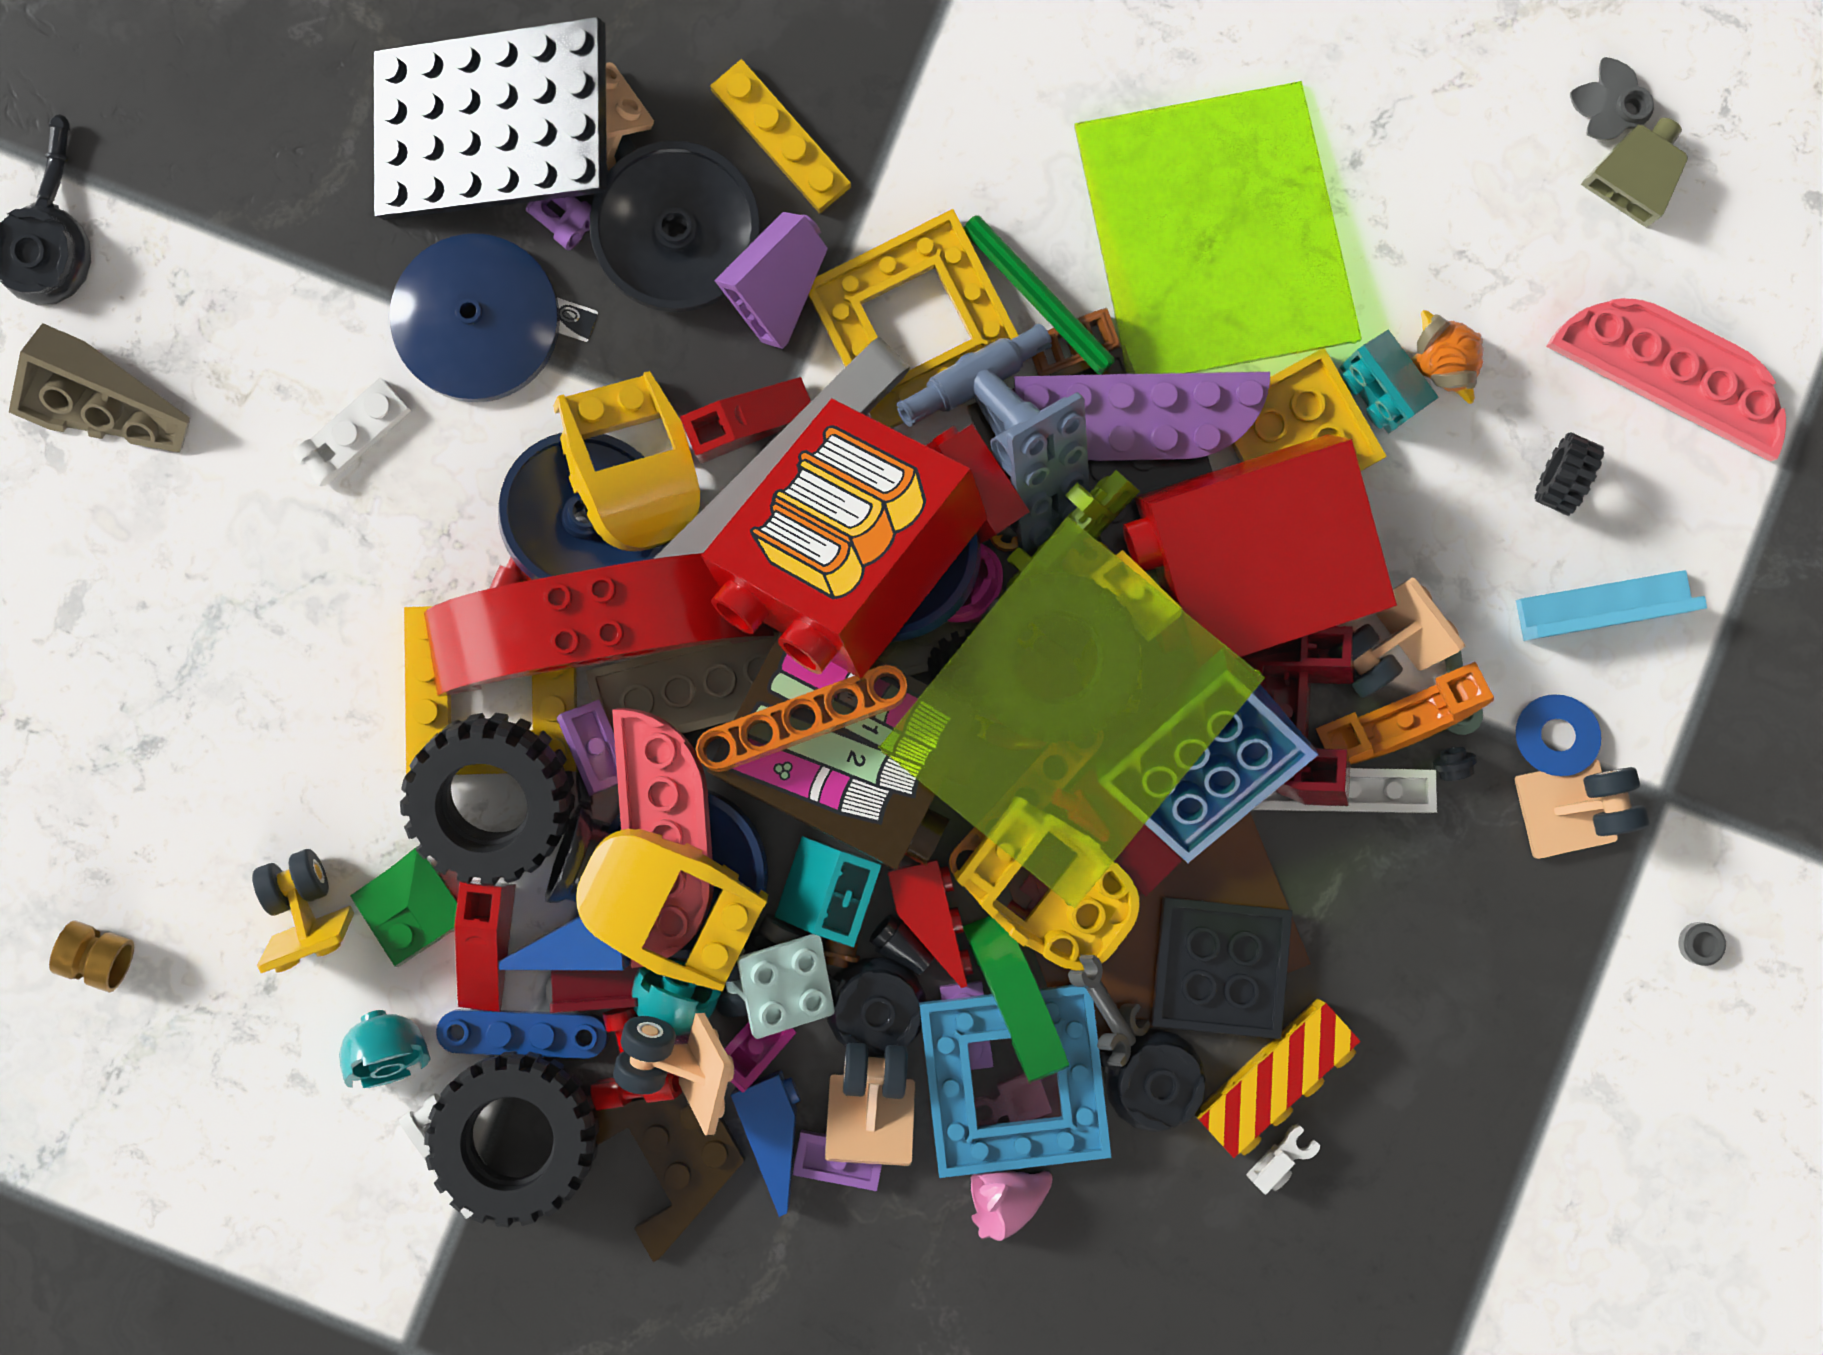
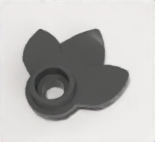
M1604 57L1601 59L1599 64V82L1578 86L1570 92V99L1576 111L1585 117L1591 118L1586 134L1597 140H1612L1617 138L1626 128L1634 129L1638 124L1644 125L1651 118L1654 111L1652 95L1645 88L1638 86L1635 71L1627 64L1613 58ZM1625 103L1633 104L1636 107V114L1629 113L1625 108Z

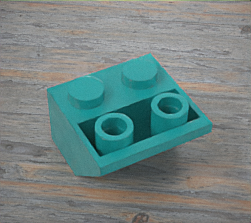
M1389 329L1358 348L1339 367L1343 372L1341 377L1349 391L1354 395L1359 394L1368 406L1366 413L1369 419L1377 428H1384L1388 434L1439 398Z
M802 836L775 918L812 934L854 947L882 864Z

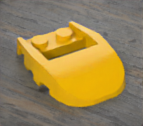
M650 371L644 372L643 376L566 397L564 394L557 397L553 407L555 414L560 413L563 432L560 440L563 454H566L570 470L569 480L574 493H579L588 509L586 515L596 532L608 544L625 551H643L670 543L699 514L700 488L682 421ZM661 418L673 450L595 472L583 441L584 439Z
M1013 796L1010 800L1011 804L961 869L956 870L953 874L955 879L1023 947L1026 945L1041 953L1051 962L1071 970H1084L1079 960L1081 955H1095L1102 964L1114 953L1136 922L1139 912L1137 888L1129 875L1118 863H1114L1100 848L1101 845L1091 837L1081 833L1057 817L1029 804L1027 800ZM1049 831L1075 851L1076 854L1024 921L1000 903L997 897Z
M642 829L620 830L603 839L594 850L577 887V908L586 928L610 947L658 975L723 991L725 983L763 907L767 903L768 894L763 890H760L759 894L738 881L739 874L724 864L721 866L702 854L703 850L688 843L681 845L662 839V835ZM680 870L722 889L684 966L643 947Z

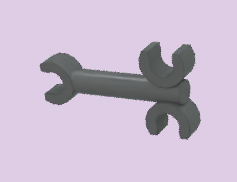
M1081 955L1079 960L1084 967V971L1070 970L1068 973L1069 980L1075 987L1086 988L1113 1032L1101 1035L1097 1044L1099 1049L1113 1050L1107 1063L1110 1066H1124L1130 1058L1131 1046L1136 1042L1135 1036L1145 1035L1149 1030L1150 1022L1149 1020L1135 1019L1136 1014L1141 1008L1139 1004L1125 1003L1118 1009L1101 981L1103 968L1099 958L1095 955Z

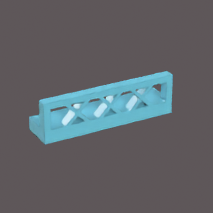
M1686 570L1516 600L1523 641L1707 609L1705 596L1691 597Z

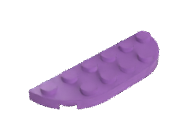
M1270 371L1014 376L1013 379L1015 393L1025 402L1033 403L1040 410L1063 397L1068 398L1077 392L1084 397L1088 460H1170L1208 456L1227 448L1242 437L1253 425L1264 406L1270 384Z

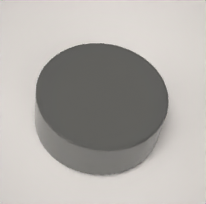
M766 914L759 927L760 933L777 945L801 938L804 935L796 926L775 918L774 915Z
M1694 922L1687 925L1681 931L1678 947L1680 953L1687 961L1697 965L1708 966L1715 964L1723 957L1726 950V940L1718 927L1709 923Z

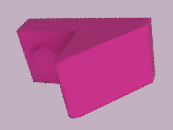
M748 1022L724 1047L727 1055L732 1057L734 1064V1075L731 1082L744 1093L797 1032L791 1028L756 1039L751 1033L750 1023Z

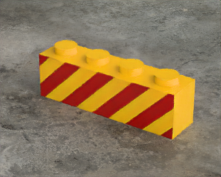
M1317 998L1282 1030L1281 1039L1273 1038L1201 1104L1194 1115L1233 1158L1239 1153L1246 1155L1260 1143L1262 1138L1259 1135L1271 1124L1278 1126L1293 1112L1291 1105L1302 1095L1305 1097L1311 1096L1324 1084L1325 1080L1322 1077L1334 1066L1341 1068L1347 1064L1356 1054L1354 1047L1361 1041L1326 1002Z

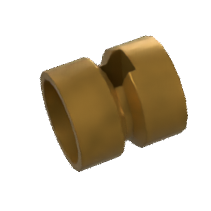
M76 920L71 921L61 931L53 946L49 969L53 974L68 979L79 980L84 977L86 985L110 993L121 984L129 970L134 954V942L131 939L111 932L101 936L100 931L96 930L93 926Z

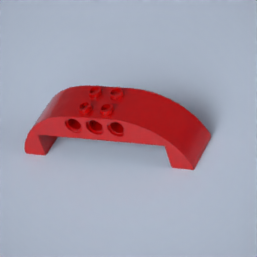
M703 553L642 560L508 584L456 597L434 605L424 612L437 696L439 697L481 690V684L726 640H729L732 644L775 636L773 627L764 622L761 623L753 634H748L733 626L717 612L711 603V599L719 591L720 587L701 557Z

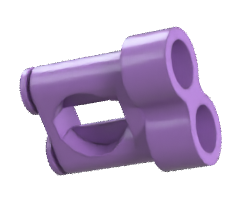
M575 197L529 202L526 211L554 233V240L566 250L573 249L580 242L584 233L590 230L592 205L587 201L580 202ZM550 200H553L566 211L561 218L546 206Z

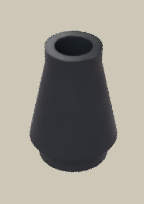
M888 915L877 926L869 940L876 946L875 952L913 970L918 975L927 969L934 958L901 918L896 919L892 915Z

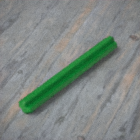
M979 215L973 216L963 227L967 236L1097 374L1101 375L1106 372L1114 363V357Z

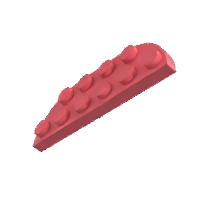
M1621 298L1587 307L1567 320L1555 332L1546 346L1770 462L1779 457L1785 439L1786 413L1785 408L1781 409L1778 395L1773 386L1776 382L1767 368L1755 356L1740 346L1659 305L1644 300Z
M630 708L613 709L621 830L642 829L662 835V839L681 845L688 843L703 850L702 854L712 859L707 782L704 769L694 748L679 730L656 715ZM680 870L643 947L665 958H669L687 945L700 930L708 915L713 898L714 885ZM631 959V968L644 967Z

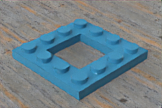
M1066 985L1039 989L1069 1062L1068 1068L1057 1072L1062 1116L977 1126L968 1043L1011 1038L993 995L919 1003L939 1178L1111 1158L1100 1054L1097 1047L1098 1036L1094 1001L1085 987Z

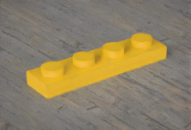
M742 59L710 85L711 91L819 214L851 188V182Z

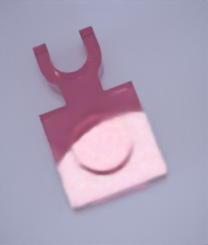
M1025 1073L997 1083L1001 1096L995 1098L982 1096L974 1099L975 1108L987 1105L992 1109V1114L989 1118L978 1121L979 1126L996 1124L998 1119L1005 1115H1008L1010 1122L1032 1120L1052 1113L1041 1079L1029 1084Z

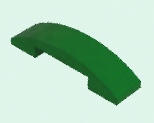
M991 916L963 926L965 937L978 967H981L1029 1084L1068 1068L1069 1062L1060 1038L1018 942Z

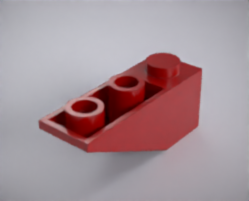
M798 377L716 401L682 415L680 419L694 453L702 464L782 431L811 400L802 378Z
M937 858L929 860L926 866L921 863H915L899 867L897 871L888 870L898 916L961 988L968 987L966 976L974 973L968 949L960 951L956 934L963 933L964 931L958 907L950 909L946 892L954 891L948 866L940 867Z
M475 879L470 884L459 883L454 925L458 1007L501 1012L506 970H499V961L508 956L516 884L497 882L495 886H482L480 880Z

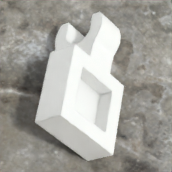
M1298 1124L1290 1127L1283 1141L1278 1146L1274 1144L1246 1174L1265 1195L1271 1189L1274 1191L1280 1189L1292 1175L1290 1169L1295 1164L1293 1162L1295 1159H1310L1320 1149V1145L1314 1139L1304 1148L1297 1147L1296 1140L1304 1131Z

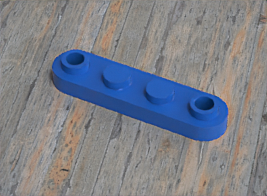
M456 1009L445 1014L438 1022L436 1028L439 1044L448 1052L458 1054L501 1055L503 1052L517 1051V1054L524 1055L528 1052L542 1054V1057L591 1058L598 1055L606 1047L609 1040V1032L606 1031L604 1020L597 1015L587 1013L510 1010L494 1012L478 1009ZM454 1024L460 1025L463 1028L464 1036L462 1039H455L452 1036L451 1028ZM585 1029L591 1032L593 1037L591 1044L580 1042L578 1038L580 1030Z

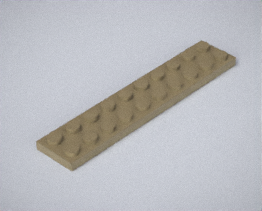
M947 621L937 629L917 638L890 642L878 657V660L887 665L895 666L909 676L929 672L927 662L928 658H932L930 651L933 646L940 649L938 641L943 637L948 642L951 641L950 633L958 631L959 637L965 636V629H972L975 634L979 622L962 623ZM773 628L775 637L737 644H732L729 640L653 653L586 670L585 673L592 701L600 700L613 733L612 710L616 708H630L651 713L670 723L682 734L731 722L738 713L780 631Z

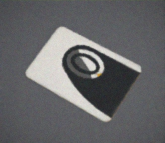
M557 298L560 313L559 333L587 342L598 312Z

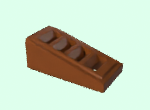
M1107 307L1077 318L1092 335L1091 327L1098 325L1104 341L1102 346L1108 352L1120 348V342ZM1055 328L1047 331L1051 337V350L1056 363L1049 365L1044 351L1031 357L1038 376H1046L1085 361L1068 342L1067 344L1072 356L1065 359L1058 341L1062 336Z

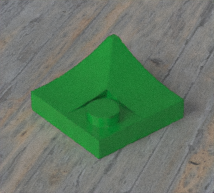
M416 848L378 877L350 895L394 967L403 965L455 930L457 898L440 873L434 869L435 866L428 857L423 859L416 851Z

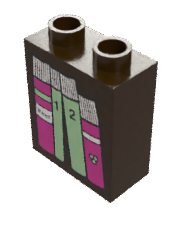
M780 632L734 720L855 675L833 662L829 663L822 674H816L807 670L793 660L779 645L778 639L783 634ZM877 659L869 670L887 664ZM903 673L907 681V692L901 705L728 771L716 772L708 768L707 772L726 784L897 871L905 855L925 866L927 865L950 820L929 809L944 778L965 788L967 787L989 741L969 731L978 713L977 710ZM888 676L878 679L874 685L876 694L884 699L895 697L900 690L897 680ZM841 692L833 699L832 707L837 713L847 715L856 709L858 700L849 692ZM798 708L792 713L790 723L796 730L803 731L812 727L816 717L809 708ZM758 723L749 730V742L754 746H764L772 739L773 730L768 724ZM723 739L712 762H722L728 757L730 744L725 739Z

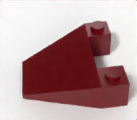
M1334 626L1235 658L1255 677L1307 740L1309 733L1311 683L1352 684L1354 682L1353 626ZM1343 642L1342 658H1331L1328 654L1329 650ZM1188 661L1178 664L1176 688L1197 670ZM1316 749L1318 756L1274 791L1304 805L1349 806L1350 761L1347 749Z

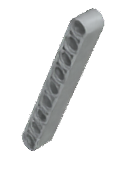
M881 337L873 340L654 559L703 553L831 398L867 415L904 378L910 370V366Z

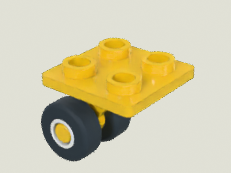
M304 849L292 854L289 857L288 870L282 871L277 864L268 863L253 871L252 882L254 891L265 912L271 916H276L291 909L295 927L271 937L257 964L260 973H265L272 969L276 973L283 972L296 966L300 962V958L313 953L320 957L337 950L341 946V942L354 915L351 906L315 918L308 902L326 896L329 885L324 867L316 853L311 849Z

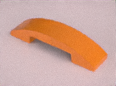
M1475 661L1435 678L1436 685L1360 717H1357L1356 712L1316 728V732L1324 749H1347L1350 764H1355L1394 752L1437 734L1481 710L1494 701V696Z

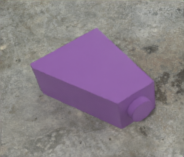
M782 212L715 280L759 340L764 344L781 349L790 340L828 249L819 237L821 231L818 225L807 215Z

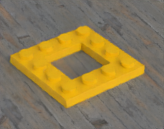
M954 209L815 277L808 294L843 365L846 367L873 340L878 338L862 304L935 268L971 339L909 370L904 378L869 412L872 419L892 429L904 423L898 413L897 402L905 400L926 388L927 382L932 376L954 365L967 353L977 352L1000 338L1011 340L1019 336Z
M433 606L404 607L406 774L411 770L409 765L420 750L436 733H440L448 724L452 723L451 695L437 696L424 612ZM577 667L532 675L533 730L530 731L538 736L542 731L546 732L552 738L549 743L550 748L554 752L558 749L562 750L567 758L563 767L565 771L576 772V763L556 717L561 713L577 708ZM471 764L461 768L455 775L509 773L492 765Z

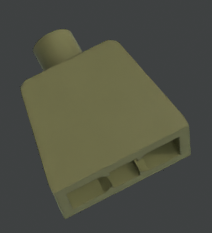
M1665 117L1659 119L1652 131L1644 125L1638 124L1594 168L1581 185L1642 226L1649 227L1664 214L1688 160L1687 154L1673 145L1682 132L1681 126L1674 120Z

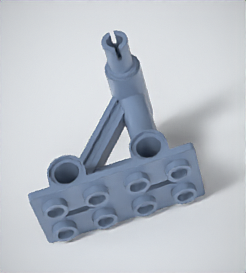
M1041 324L1034 325L1033 328L1011 340L1000 338L977 352L963 355L954 365L932 376L927 382L926 388L905 400L897 402V410L901 419L907 426L912 427L938 410L949 412L975 398L996 437L991 439L990 444L994 457L999 465L1011 476L1013 487L1030 511L1009 526L1017 534L1018 547L1026 552L1042 545L1062 530L1067 516L1077 508L1065 496L1076 483H1079L1090 493L1084 397L1077 392L1068 398L1063 397L1040 410L1033 403L1025 402L1004 382V380L1020 371L1024 361L1052 347L1050 343L1052 342L1051 337Z

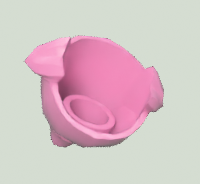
M1004 1170L973 1174L971 1176V1194L977 1213L971 1216L974 1224L979 1227L978 1234L980 1238L990 1237L994 1240L1002 1241L1015 1234L1027 1224L1039 1209L1051 1188L1053 1180L1051 1173L1045 1170L1036 1174Z

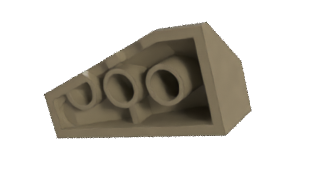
M42 323L20 351L9 413L53 431L64 432L68 427L85 430L88 432V436L103 439L105 434L124 437L133 445L180 453L191 418L85 341Z

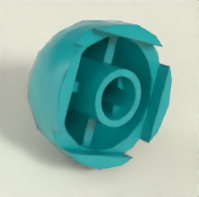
M668 958L682 966H684L686 963L680 960ZM646 967L638 968L632 988V997L638 999V1007H633L637 1015L651 1016L667 1022L674 1029L676 1036L690 1034L695 1013H705L709 1020L721 995L719 990L658 975Z
M375 1010L361 1016V1022L352 1027L344 1037L339 1051L343 1080L346 1086L353 1088V1081L361 1080L362 1088H372L402 1080L411 1076L410 1070L406 1068L419 1062L421 1069H423L431 1060L427 1044L419 1027L411 1019L397 1014H386L385 1010Z

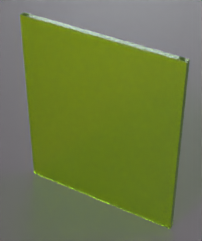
M1302 81L1074 123L1075 135L1127 374L1197 373L1350 343L1356 344L1362 340Z
M1067 516L878 748L881 749L884 755L891 757L1065 900L1068 906L1076 908L1265 677L1262 676L1259 670L1252 668L1083 530L1074 519H1070Z

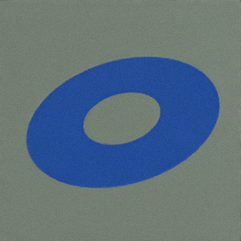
M1553 694L1539 697L1523 709L1516 724V741L1524 758L1536 769L1554 776H1569L1585 770L1596 759L1601 746V730L1596 717L1586 705L1572 697ZM1562 719L1572 725L1576 738L1571 748L1565 751H1554L1544 744L1541 731L1548 721Z

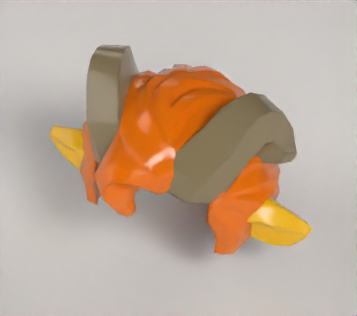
M1423 310L1421 312L1423 332L1417 341V354L1411 360L1421 374L1429 377L1436 386L1442 387L1447 391H1454L1468 404H1472L1475 399L1473 388L1476 386L1477 377L1483 365L1484 349L1481 334L1476 333L1463 323L1448 321L1441 315H1433L1429 311Z

